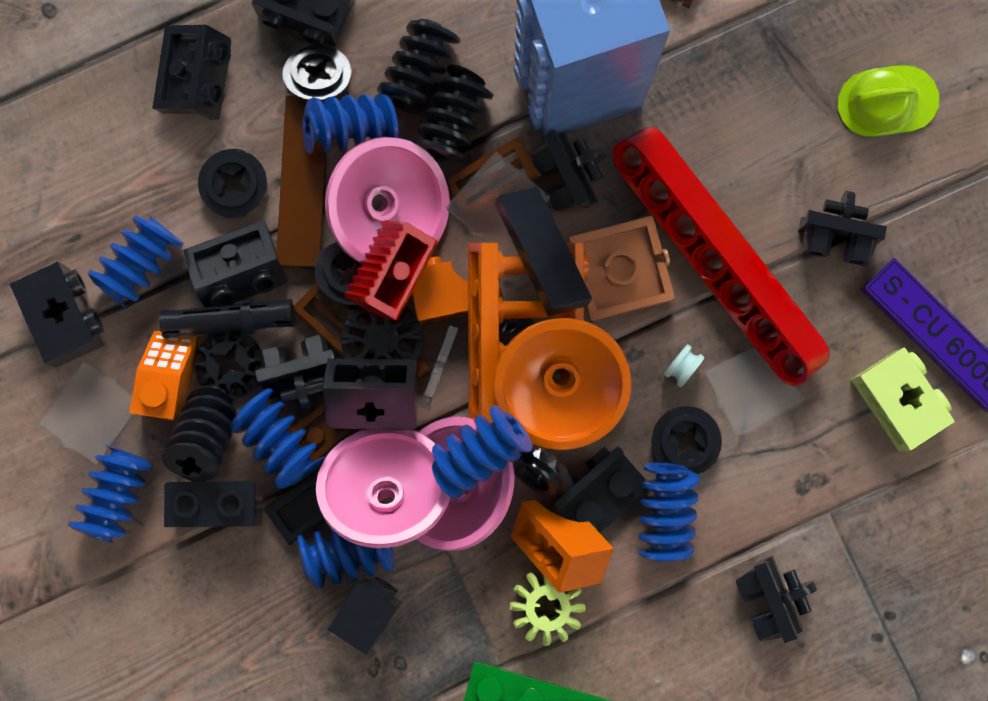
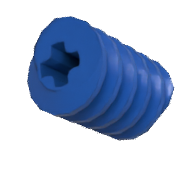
M384 93L377 94L374 99L367 94H362L358 97L357 101L353 96L346 95L342 97L340 102L336 97L329 96L325 98L323 103L320 99L312 97L306 103L302 121L304 146L309 154L313 153L315 141L320 142L324 153H329L332 140H336L339 150L345 152L348 148L349 139L352 138L355 146L365 142L367 137L370 140L382 138V136L399 137L398 120L393 103L388 95Z
M150 215L148 220L139 216L132 218L139 230L137 233L126 229L122 230L121 234L127 242L126 247L116 243L110 245L111 250L116 256L115 260L103 256L98 259L105 270L103 274L93 270H89L87 273L96 286L126 309L128 308L123 302V298L136 302L140 298L134 288L135 284L145 288H149L151 285L145 271L155 274L162 272L156 258L159 257L168 261L173 259L167 245L171 244L181 248L184 245V242Z
M267 388L253 397L239 410L231 424V430L236 434L246 432L242 438V444L245 447L257 445L253 452V458L256 461L268 459L264 466V472L267 475L280 472L275 480V486L278 489H283L297 484L309 476L323 463L326 456L312 461L310 456L317 445L314 442L301 447L299 442L306 431L301 429L292 433L289 432L288 429L295 417L293 415L282 419L277 417L284 404L280 401L268 405L266 402L273 393V390Z
M497 405L490 408L492 423L483 415L475 418L478 432L468 424L461 427L460 432L464 440L463 442L454 434L447 436L446 442L449 451L441 444L432 446V453L435 459L432 465V472L442 491L449 497L454 499L463 496L464 490L474 489L479 481L489 479L493 471L498 472L506 468L507 461L514 462L520 459L522 452L532 451L533 444L522 424L511 414L505 413Z
M104 444L111 450V453L95 456V460L105 467L104 471H89L88 474L90 478L98 483L97 488H82L81 491L91 500V503L76 504L74 508L85 517L84 521H69L68 526L90 537L114 543L110 538H123L127 533L117 521H130L133 518V514L124 507V504H138L140 500L139 496L130 488H142L146 485V481L137 474V471H150L153 465L143 457Z
M670 463L644 464V470L656 474V479L643 481L642 483L643 488L654 492V496L641 499V505L653 509V513L640 516V522L651 526L652 531L639 533V540L649 543L650 548L637 550L638 554L656 561H677L691 557L694 553V546L689 540L695 537L696 531L695 527L690 523L697 519V512L691 506L698 502V493L691 488L697 487L700 484L699 475L681 465Z
M333 530L331 541L329 542L325 541L320 531H316L312 546L307 544L302 535L297 537L298 551L304 575L307 580L310 578L317 589L324 587L326 574L332 583L337 585L342 582L343 570L354 581L359 578L360 566L364 568L370 577L376 575L378 562L381 563L387 573L392 572L394 569L395 557L393 547L370 548L360 546L345 540Z

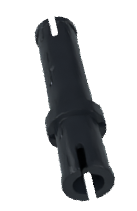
M253 299L242 300V304L161 310L159 326L163 338L231 331H244L245 334H255L257 330L265 328L294 327L295 309L292 299L255 303Z

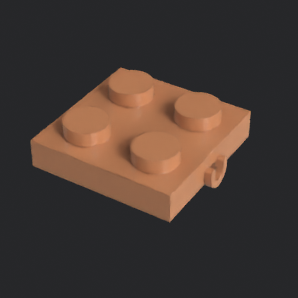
M653 216L568 238L569 243H584V252L588 255L589 270L586 278H584V282L592 296V300L586 306L590 323L675 300L667 266H670L669 254L666 248L662 249Z

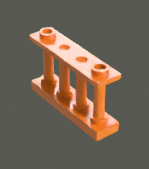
M468 243L469 418L473 419L474 422L475 418L479 415H483L491 423L493 422L490 408L497 405L494 391L495 371L500 356L506 348L499 341V324L503 322V319L572 318L584 321V307L548 317L541 301H503L502 297H499V279L503 277V274L528 273L519 256H503L502 252H498V243ZM565 243L584 280L589 270V260L587 253L584 252V243ZM560 369V379L566 378L569 372L566 369Z

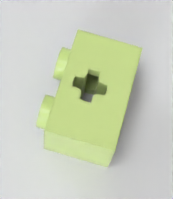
M905 347L893 351L851 379L899 452L913 450L955 422L949 413L952 407L948 399L939 389L933 390L924 376L927 370L923 362L915 353H908ZM909 390L912 397L909 398L908 405L902 406L899 399L904 395L903 391Z

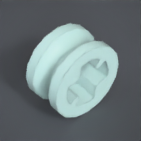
M689 344L681 350L663 374L667 378L669 376L675 377L677 380L676 385L680 388L705 358L702 354L694 355Z

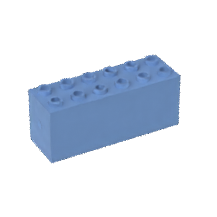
M516 0L519 10L515 11L518 25L515 26L517 39L514 40L517 52L514 53L516 65L513 68L520 90L528 89L529 91L528 99L530 105L527 106V110L534 130L542 129L544 135L553 130H556L557 134H567L642 109L670 33L660 0Z

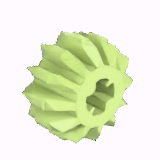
M532 572L526 575L527 580L533 589L529 592L523 586L517 584L514 587V591L526 598L525 602L513 601L509 604V608L512 611L526 612V614L513 621L515 628H521L530 622L532 625L525 635L528 641H532L535 638L539 629L543 630L542 642L544 646H550L551 631L554 630L557 631L558 637L562 642L567 641L568 635L562 626L567 623L576 630L581 627V623L577 619L569 616L570 612H585V605L583 603L569 602L570 599L577 597L582 592L581 589L559 593L544 575V584L539 585L536 576ZM546 595L550 601L556 598L559 600L560 606L554 607L557 612L554 617L548 618L545 613L536 614L535 607H540V603L537 600L541 596Z

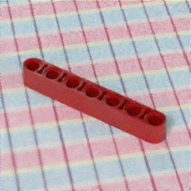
M645 127L617 143L612 152L613 163L616 169L778 378L790 386H799L825 366L830 357L829 347L825 340L665 135L656 128Z

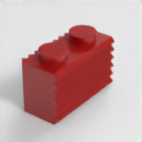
M385 220L381 222L382 228L377 229L378 236L373 237L374 244L369 245L370 251L365 253L366 259L361 261L362 267L357 268L358 275L352 276L354 283L348 284L350 290L344 292L346 299L372 314L398 321L438 241L408 222Z

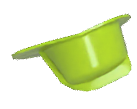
M906 65L875 68L855 74L844 83L838 96V112L842 122L852 132L864 137L906 133L924 128L934 119L939 108V91L935 81L925 71Z

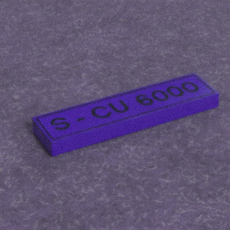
M895 258L891 259L861 291L984 412H988V349Z

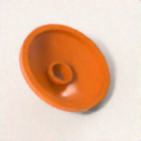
M555 318L541 321L520 332L502 352L494 377L497 406L505 413L511 414L522 424L532 444L555 450L580 448L601 439L609 433L620 421L628 406L632 384L627 359L618 343L596 325L572 318ZM557 369H566L569 375L564 379H556L553 373Z

